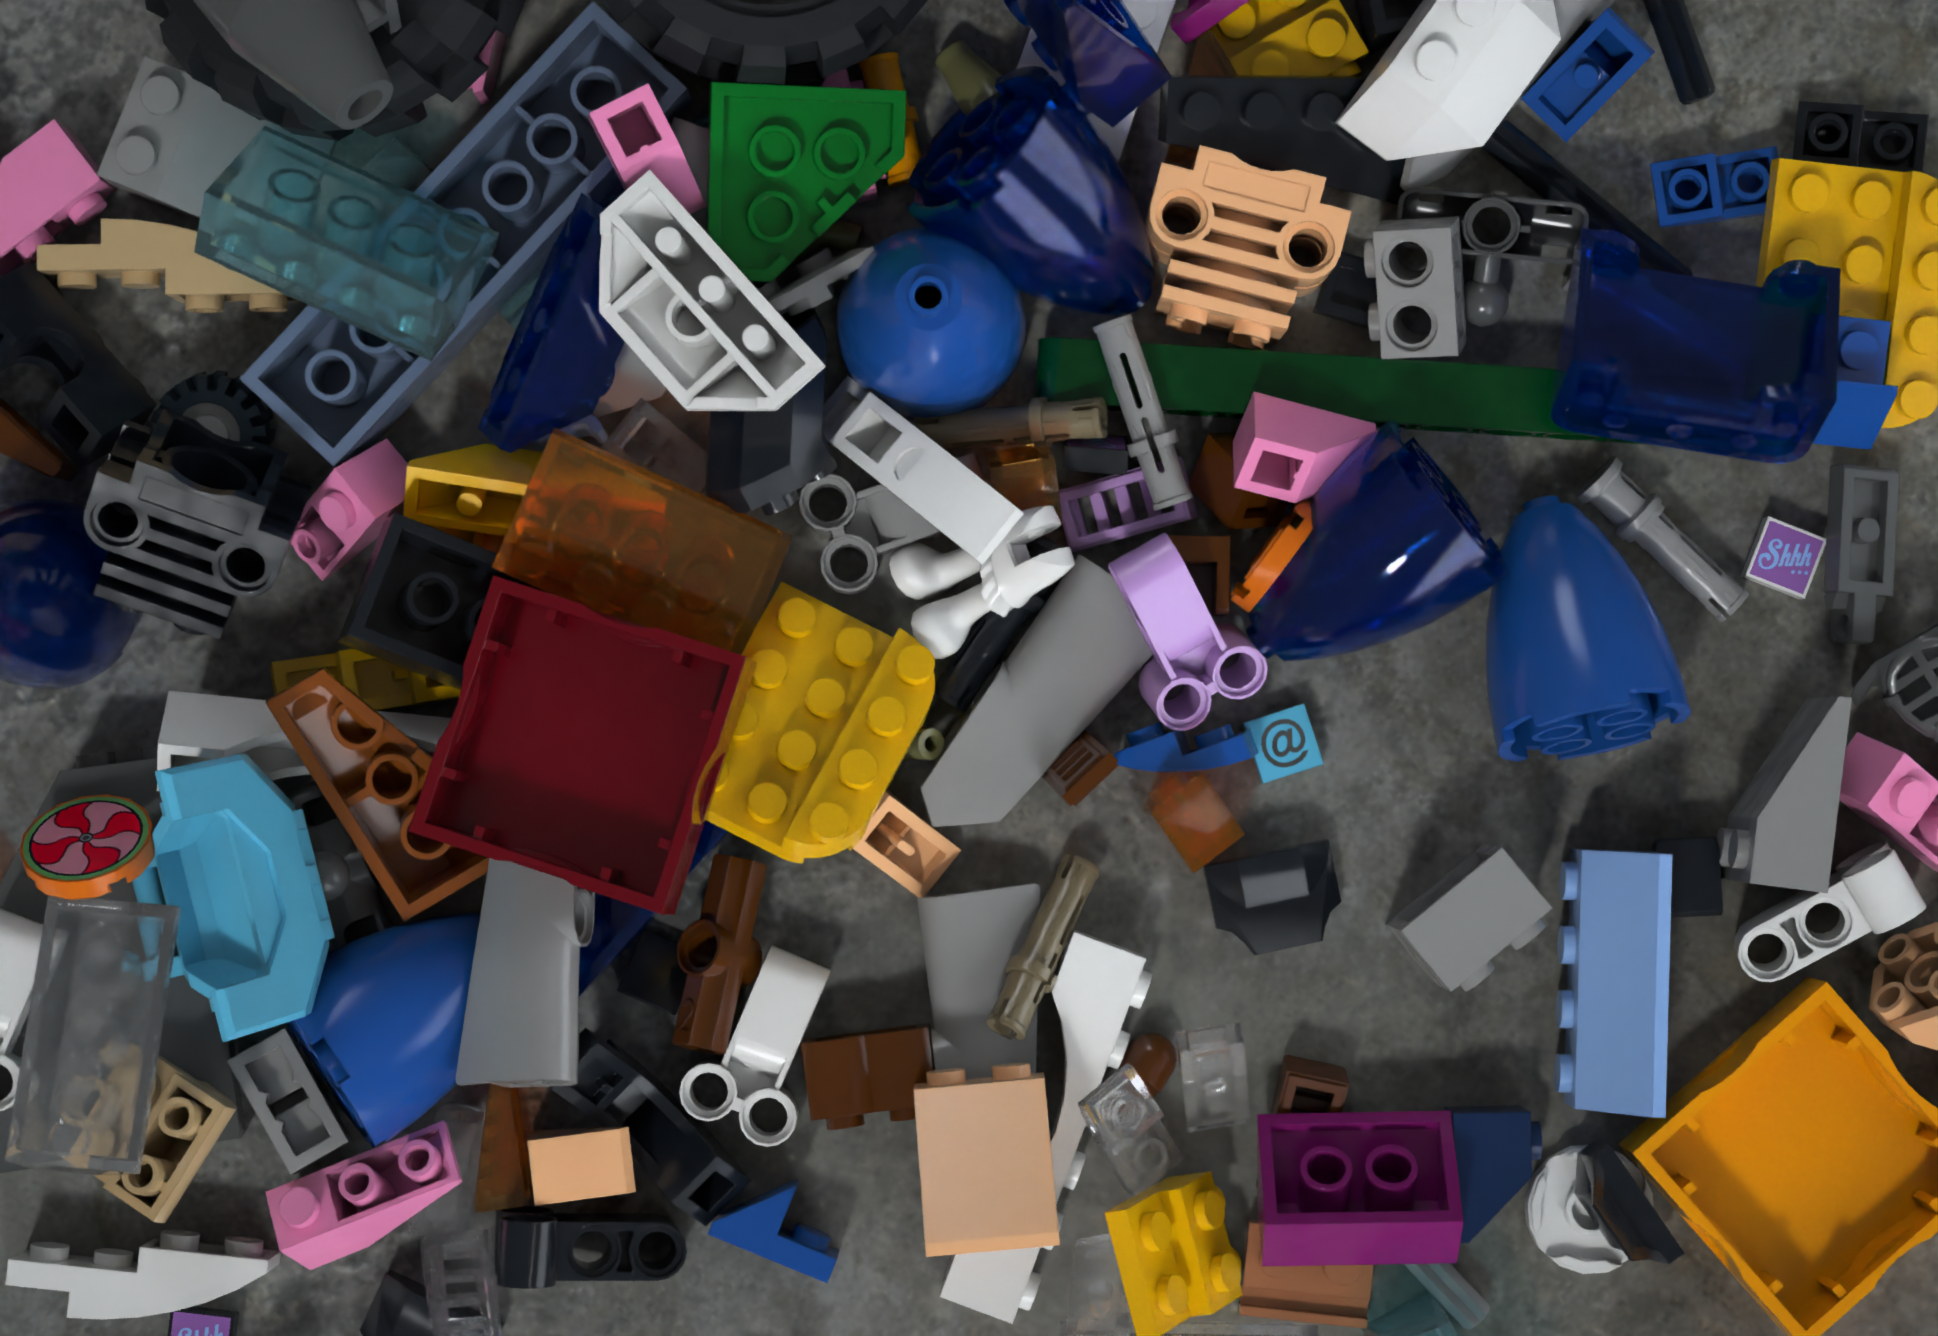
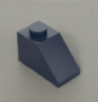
M1521 1105L1444 1107V1111H1451L1463 1213L1460 1243H1469L1532 1178V1160L1541 1159L1542 1132L1539 1121H1531V1112Z

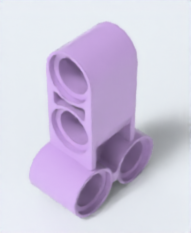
M1165 532L1108 563V568L1154 656L1141 671L1138 686L1141 696L1164 726L1174 731H1186L1195 728L1205 720L1210 711L1211 695L1219 691L1221 695L1229 699H1244L1252 696L1262 687L1268 670L1266 659L1240 628L1227 623L1215 625L1182 557ZM1240 653V657L1234 665L1226 669H1220L1227 657ZM1185 684L1183 691L1176 698L1164 700L1169 690L1177 685Z

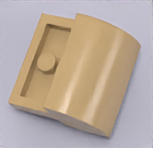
M135 1043L66 1152L65 1157L104 1182V1189L151 1221L165 1223L235 1113L237 1106L209 1083L195 1079L147 1046Z

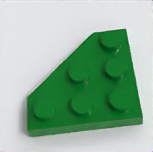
M710 83L706 233L749 281L772 282L801 252L857 202V199L904 157L906 91Z

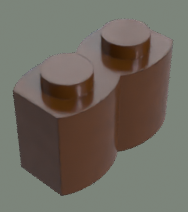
M930 1023L805 1039L801 1043L811 1120L826 1119L827 1130H837L864 1125V1114L889 1111L890 1121L916 1119L914 1085L927 1083L926 1072L935 1070Z

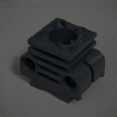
M164 409L154 429L125 420L108 459H106L102 467H99L84 510L83 524L87 535L96 545L109 551L103 562L100 572L102 574L96 584L93 595L109 600L115 607L130 613L144 612L172 622L178 629L193 635L206 634L220 639L237 597L249 598L260 596L268 591L276 581L299 525L312 486L281 475L289 453L258 442H239L223 438L206 429L197 420Z

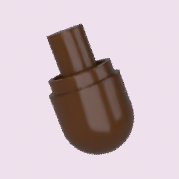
M1149 1032L1139 1035L1131 1042L1118 1068L1119 1070L1114 1076L1122 1083L1108 1105L1109 1108L1130 1120L1144 1096L1153 1100L1157 1092H1162L1177 1064L1176 1049L1167 1037L1159 1033Z

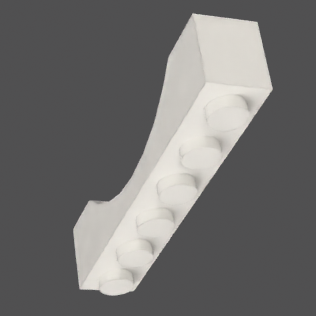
M168 691L158 739L157 771L236 754H247L271 780L310 774L267 707L266 700ZM377 711L432 757L439 738L451 721V718Z
M1074 929L1063 951L1055 973L1057 979L1051 991L1060 1017L1065 1050L1063 1092L1054 1126L1050 1132L1056 1204L1063 1187L1074 1190L1086 1158L1085 1153L1077 1151L1079 1141L1085 1126L1096 1130L1108 1098V1093L1099 1090L1107 1066L1118 1070L1130 1039V1033L1121 1030L1129 1006L1137 1009L1141 1008L1153 973L1143 970L1146 962L1144 955ZM1057 1212L1058 1228L1060 1231L1064 1214ZM1045 1246L1042 1248L1051 1251L1053 1246ZM1041 1247L952 1255L940 1286V1297L1013 1324L1018 1308L1029 1311L1037 1294L1042 1274L1032 1270Z

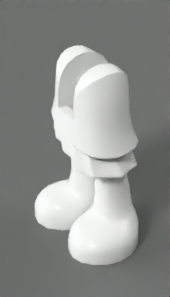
M1037 506L1023 510L1024 514L983 565L962 548L947 553H940L922 543H909L893 551L889 562L891 576L897 587L906 596L916 600L936 598L951 590L962 580L980 571L982 583L955 596L925 604L913 612L911 620L913 635L922 646L930 650L934 659H944L957 652L965 642L971 626L983 615L993 611L1002 617H1006L1009 611L1024 606L1034 594L1056 582L1075 565L1070 547L1051 550L1033 558L1030 557L1026 547L1027 543L1061 526L1053 506Z

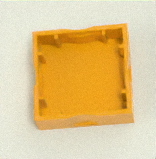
M1811 977L1804 979L1666 1101V1118L1648 1117L1618 1144L1786 1336H1821L1874 1289L1885 1271L1900 1256L1921 1242L1930 1239L1938 1232V1108L1921 1097L1906 1082L1897 1070L1887 1049L1828 982Z

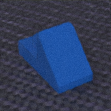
M1608 7L1521 99L1554 132L1567 142L1655 51Z
M1820 315L1804 443L1871 450L1898 391V386L1883 385L1891 321Z
M799 1179L724 1210L714 1218L708 1235L828 1283L839 1254L838 1249L828 1246L831 1237L818 1229L801 1223H796L793 1231L781 1226Z

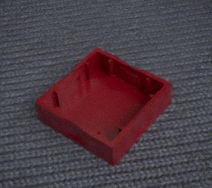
M493 575L463 664L462 686L458 703L451 721L437 742L408 831L497 861L513 862L564 879L571 885L662 915H675L757 663L747 656L663 629L648 628L595 611L584 604Z

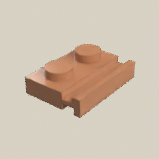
M1247 1219L1241 1275L1243 1295L1240 1296L1238 1313L1243 1316L1367 1329L1368 1304L1371 1297L1374 1265L1262 1266L1259 1220Z

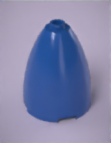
M918 227L887 237L873 247L875 251L867 257L859 269L848 275L840 293L836 316V336L840 355L848 374L868 393H873L902 417L909 420H914V417H941L985 406L988 401L1000 392L1013 375L1019 364L1025 343L1026 317L1024 305L1012 273L1001 258L979 240L956 230L942 227ZM925 299H935L937 306L925 309L921 307V303Z
M1558 496L1538 497L1522 505L1523 512L1513 518L1499 553L1491 586L1486 623L1485 665L1487 692L1498 755L1506 760L1520 762L1528 758L1527 750H1541L1542 754H1557L1558 761L1605 753L1652 739L1650 731L1656 727V723L1670 718L1671 724L1683 723L1690 716L1691 709L1676 656L1652 602L1624 557L1604 533L1573 504L1561 503Z
M481 912L450 914L401 924L351 941L328 952L312 1012L303 1018L286 1023L303 1052L309 1056L324 1081L332 1090L331 1093L372 1148L383 1141H390L422 1117L457 1084L455 1078Z

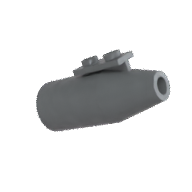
M193 0L236 54L339 128L344 130L358 128L375 118L389 103L394 88L370 32L383 25L392 35L402 28L397 0Z

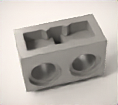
M1459 216L1382 221L1373 231V239H1366L1364 243L1365 273L1367 278H1376L1377 302L1369 304V335L1371 341H1380L1381 359L1459 356L1467 344ZM1414 242L1420 245L1427 255V267L1418 271L1405 268L1397 257L1398 244ZM1406 306H1417L1424 309L1431 319V330L1422 334L1408 330L1401 320V309Z
M284 1028L227 1060L290 1175L299 1173L353 1142L301 1047L289 1029Z

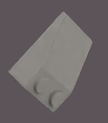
M144 56L96 175L115 188L291 257L338 141L295 135L269 121H260L222 101L219 93L211 87L192 79L187 72Z
M1831 696L1807 698L1728 815L1727 828L1720 827L1716 838L1720 851L1719 863L1722 866L1721 879L1828 893L1851 697Z

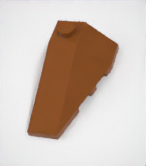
M322 667L266 700L267 707L404 922L487 873L488 857L408 831L433 757L325 668Z

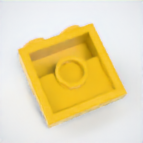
M1249 0L1202 33L1225 75L1359 76L1362 71L1358 64L1364 61L1369 52L1339 0Z
M1211 1171L1167 1177L1104 1212L1136 1336H1161L1188 1318L1214 1314L1243 1295L1240 1285L1241 1259L1237 1251L1230 1246L1224 1223L1225 1197L1220 1188L1214 1184Z

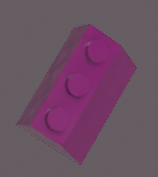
M1451 1111L1257 1114L1258 1218L1262 1266L1457 1263L1463 1228V1213Z

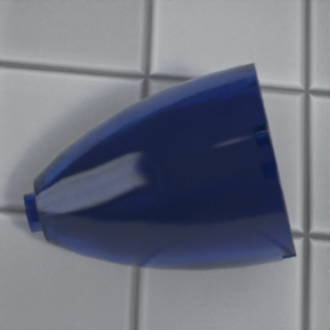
M1027 66L1001 76L995 84V88L999 91L998 93L978 104L968 115L959 108L927 145L908 181L917 190L914 202L907 208L908 212L926 229L959 240L983 254L1003 272L1019 291L1043 301L1081 312L1116 316L1124 312L1130 314L1137 311L1148 301L1152 294L1153 287L1151 284L1154 279V268L1149 238L1139 206L1115 156L1083 109L1046 69L1039 66Z
M1389 420L1355 449L1323 483L1314 496L1309 498L1313 530L1253 609L1248 612L1252 624L1246 628V633L1254 646L1267 659H1270L1275 654L1285 662L1324 659L1358 652L1395 640L1425 627L1464 606L1511 573L1497 543L1491 537L1485 541L1480 534L1483 528L1471 512V505L1437 462L1414 437L1405 444L1402 442L1399 435L1402 429L1395 420ZM1296 514L1290 525L1296 528L1303 518Z
M27 498L0 504L1 681L33 689L47 690L73 687L85 683L106 671L122 656V650L134 631L139 613L123 611L115 607L109 600L93 595L96 584L102 574L100 572L103 562L109 551L96 545L87 535L83 524L85 510L83 506L72 502L44 498Z

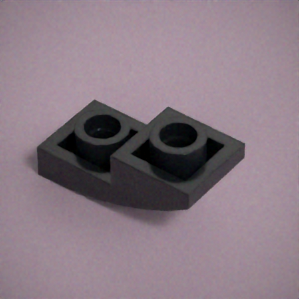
M1799 101L1793 160L1923 173L1929 115L1864 111V105Z

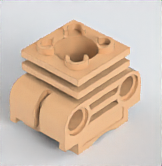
M1202 145L1198 148L1191 169L1161 162L1143 228V240L1147 251L1155 260L1168 265L1163 276L1160 288L1161 293L1157 300L1154 314L1167 317L1166 327L1188 334L1200 335L1202 326L1228 332L1227 342L1242 348L1264 350L1265 343L1276 345L1288 330L1291 316H1287V313L1294 305L1296 297L1313 293L1336 266L1341 255L1352 211L1320 203L1327 177L1300 170L1270 171L1259 169L1243 162L1232 153ZM1170 215H1180L1190 222L1193 231L1185 235L1175 234L1164 225L1163 218ZM1301 246L1308 249L1314 256L1316 266L1303 267L1296 264L1291 258L1289 248Z

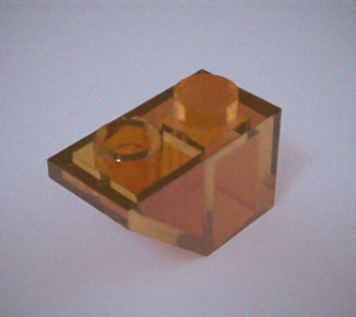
M1183 771L1174 772L1148 792L1154 803L1144 810L1145 814L1192 873L1197 872L1245 835L1203 773H1193L1187 777Z

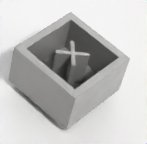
M1482 844L1385 925L1434 984L1450 992L1461 986L1466 992L1474 988L1493 972L1495 966L1490 960L1506 946L1511 945L1515 950H1518L1541 933L1546 925L1540 918L1548 913L1552 907L1502 847Z

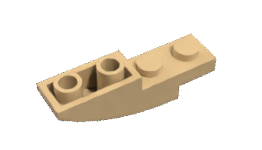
M101 218V244L37 245V271L52 279H57V287L63 289L97 288V279L121 278V286L125 288L153 289L161 287L160 278H165V294L180 303H185V311L192 313L224 312V302H249V310L254 312L288 311V301H306V288L269 262L229 242L205 233L174 225L133 219Z

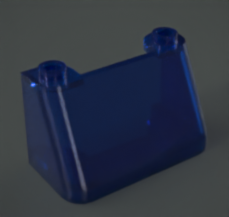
M1582 228L1574 250L1551 403V419L1564 430L1575 433L1765 463H1786L1802 458L1810 449L1837 401L1841 269L1816 265L1807 260H1792L1772 270L1762 287L1638 268L1640 249L1635 241L1623 233L1611 229L1593 230Z

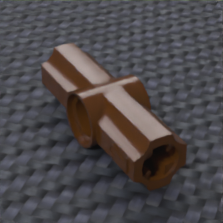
M714 854L700 919L687 926L681 934L677 945L678 964L684 973H687L671 1044L709 1054L723 1056L726 1054L740 989L751 984L758 975L762 964L760 943L752 936L767 865L732 855Z

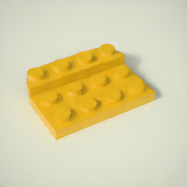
M1784 158L1771 159L1748 343L1750 348L1746 360L1740 414L1807 421L1820 315L1891 321L1883 385L1898 386V391L1881 428L1904 426L1918 419L1926 418L1935 411L1938 404V179L1917 171L1899 172Z
M781 582L740 653L757 664L706 820L782 859L803 864L804 858L827 857L847 848L851 851L863 838L874 812L916 734L923 727L935 691V659L930 650L922 646L903 629L898 628L895 636L892 637Z

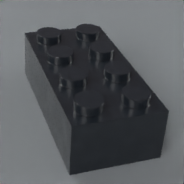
M394 513L383 523L337 642L461 690L463 664L493 575L584 604L595 611L629 622L634 621L637 610Z

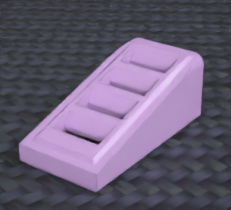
M1180 456L1178 458L1183 470V475L1188 490L1192 493V490L1189 487V479L1184 465V461ZM1162 461L1157 462L1159 470L1164 472ZM1141 467L1128 470L1123 475L1114 474L1053 492L1068 547L1071 548L1072 553L1198 518L1194 497L1173 505L1174 511L1164 513L1163 509L1154 511L1153 501ZM1136 482L1140 484L1149 517L1143 520L1138 519L1129 484ZM1114 489L1123 521L1122 526L1115 528L1113 527L1104 491ZM1086 496L1090 497L1099 532L1088 535L1078 499Z

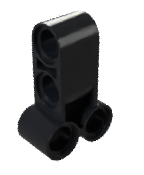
M509 1206L496 1209L494 1274L497 1276V1285L502 1287L520 1289L547 1288L555 1286L556 1281H659L668 1279L678 1273L685 1263L687 1254L685 1239L675 1224L663 1215L653 1213H554V1210L551 1208L537 1206ZM596 1231L607 1237L608 1245L606 1252L598 1260L584 1262L574 1256V1243L585 1232ZM660 1231L671 1236V1249L662 1260L648 1262L639 1257V1244L649 1233Z

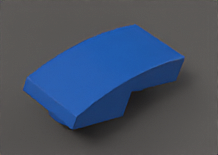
M1777 146L1719 156L1710 153L1650 163L1659 228L1765 215L1771 159L1778 158Z
M1160 721L1126 734L1129 746L1113 754L1118 760L1117 765L1153 772H1190L1231 765L1250 759L1258 754L1259 751L1250 729L1234 735L1230 724L1194 736L1198 748L1190 750L1184 731L1171 730L1165 732Z

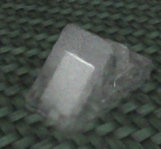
M1240 1022L1219 1026L1207 1025L1193 1030L1176 1032L1173 1037V1044L1177 1053V1070L1187 1132L1250 1123L1245 1047Z

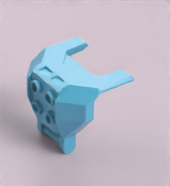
M236 754L155 771L162 800L159 803L162 817L152 833L154 858L144 872L132 881L152 962L146 963L150 983L184 975L191 988L209 999L211 1011L215 1012L222 1042L309 1015L312 1012L329 950V939L335 938L303 809L296 810L294 803L247 754Z

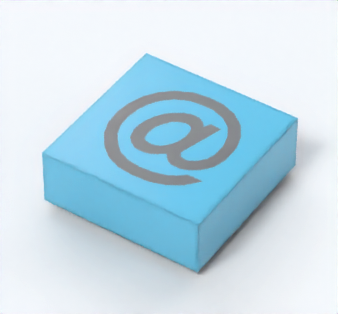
M1304 703L1242 723L1244 731L1251 730L1259 751L1253 759L1262 784L1324 764Z

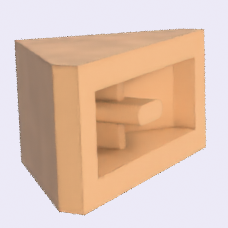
M886 790L874 812L863 838L853 848L917 897H924L962 851L888 790Z
M629 1127L551 1129L528 1132L527 1143L535 1206L636 1192Z

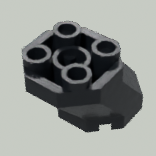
M815 307L790 316L788 312L781 315L826 366L827 338L825 328ZM825 368L777 411H709L705 475L706 495L717 516H720L723 522L738 519L761 507L764 515H773L785 510L798 501L797 489L803 487L806 483L820 480L837 469L838 466L831 453L830 445L822 431Z

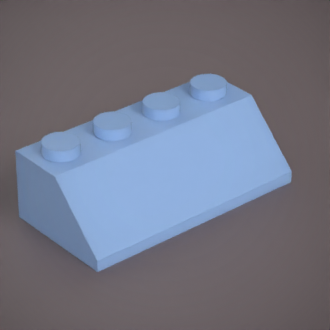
M1571 848L1570 862L1563 861L1561 863L1559 891L1561 900H1569L1568 926H1560L1557 951L1559 963L1567 964V990H1558L1556 1023L1558 1028H1566L1565 1054H1557L1555 1057L1554 1085L1556 1092L1564 1093V1103L1574 1109L1666 1118L1673 854L1641 850Z

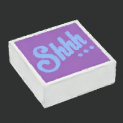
M1764 517L1740 577L1799 600L1805 599L1825 548L1826 538L1772 517Z

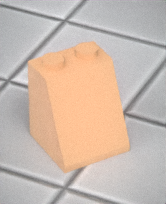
M1030 1063L991 1066L992 1077L966 1079L965 1069L963 1068L934 1070L926 1072L927 1083L914 1085L926 1257L1060 1245L1044 1072L1031 1073Z

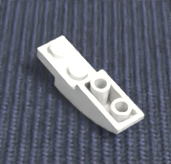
M848 375L824 404L822 431L827 441L982 565L1024 514L955 457L873 393H868Z
M175 1229L162 1230L160 1238H154L140 1246L138 1262L133 1261L134 1253L132 1251L123 1249H95L94 1257L70 1255V1246L67 1244L33 1242L30 1244V1250H25L8 1259L5 1285L69 1292L67 1318L101 1320L139 1318L196 1306L238 1290L279 1265L281 1252L263 1249L264 1240L259 1238L229 1236L225 1237L224 1245L200 1243V1233Z

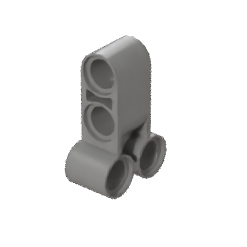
M973 453L956 458L985 481L976 454ZM829 474L820 480L806 483L801 490L799 506L801 517L805 524L815 533L825 536L831 535L833 538L823 549L820 565L822 577L826 584L840 594L847 596L855 595L868 589L875 580L878 570L877 557L891 553L903 545L920 543L943 535L941 531L882 484L855 493L850 483L841 476ZM827 488L839 491L847 502L843 515L837 520L830 522L817 519L813 516L809 507L814 494ZM842 549H857L867 559L868 567L866 573L855 582L840 581L831 571L832 558Z

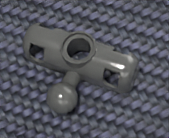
M1421 187L1404 191L1398 201L1396 220L1459 216L1462 254L1476 255L1473 280L1464 285L1465 317L1468 322L1480 327L1492 325L1500 321L1506 314L1509 306L1508 293L1499 282L1501 258L1573 264L1583 257L1586 249L1589 213L1584 206L1576 202ZM1419 194L1444 195V203L1419 201ZM1547 205L1572 207V215L1546 213ZM1486 207H1497L1507 213L1511 229L1509 235L1504 240L1490 243L1478 236L1475 231L1474 221L1480 210ZM1414 242L1400 243L1406 248L1424 250ZM1542 245L1568 247L1567 258L1541 256Z
M310 782L283 792L294 803L296 810L303 809L335 934V938L331 939L334 950L355 940L353 937L354 926L363 919L373 916L379 931L390 928L391 925L378 892L380 883L339 818L337 817L319 825H316L310 819L309 812L311 806L317 801L325 799L316 782Z

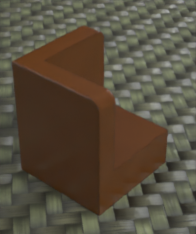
M1236 432L1209 433L1190 478V489L1228 530L1278 526L1288 501L1234 488L1233 439Z
M1168 535L1182 557L1210 615L1226 616L1229 614L1230 536Z

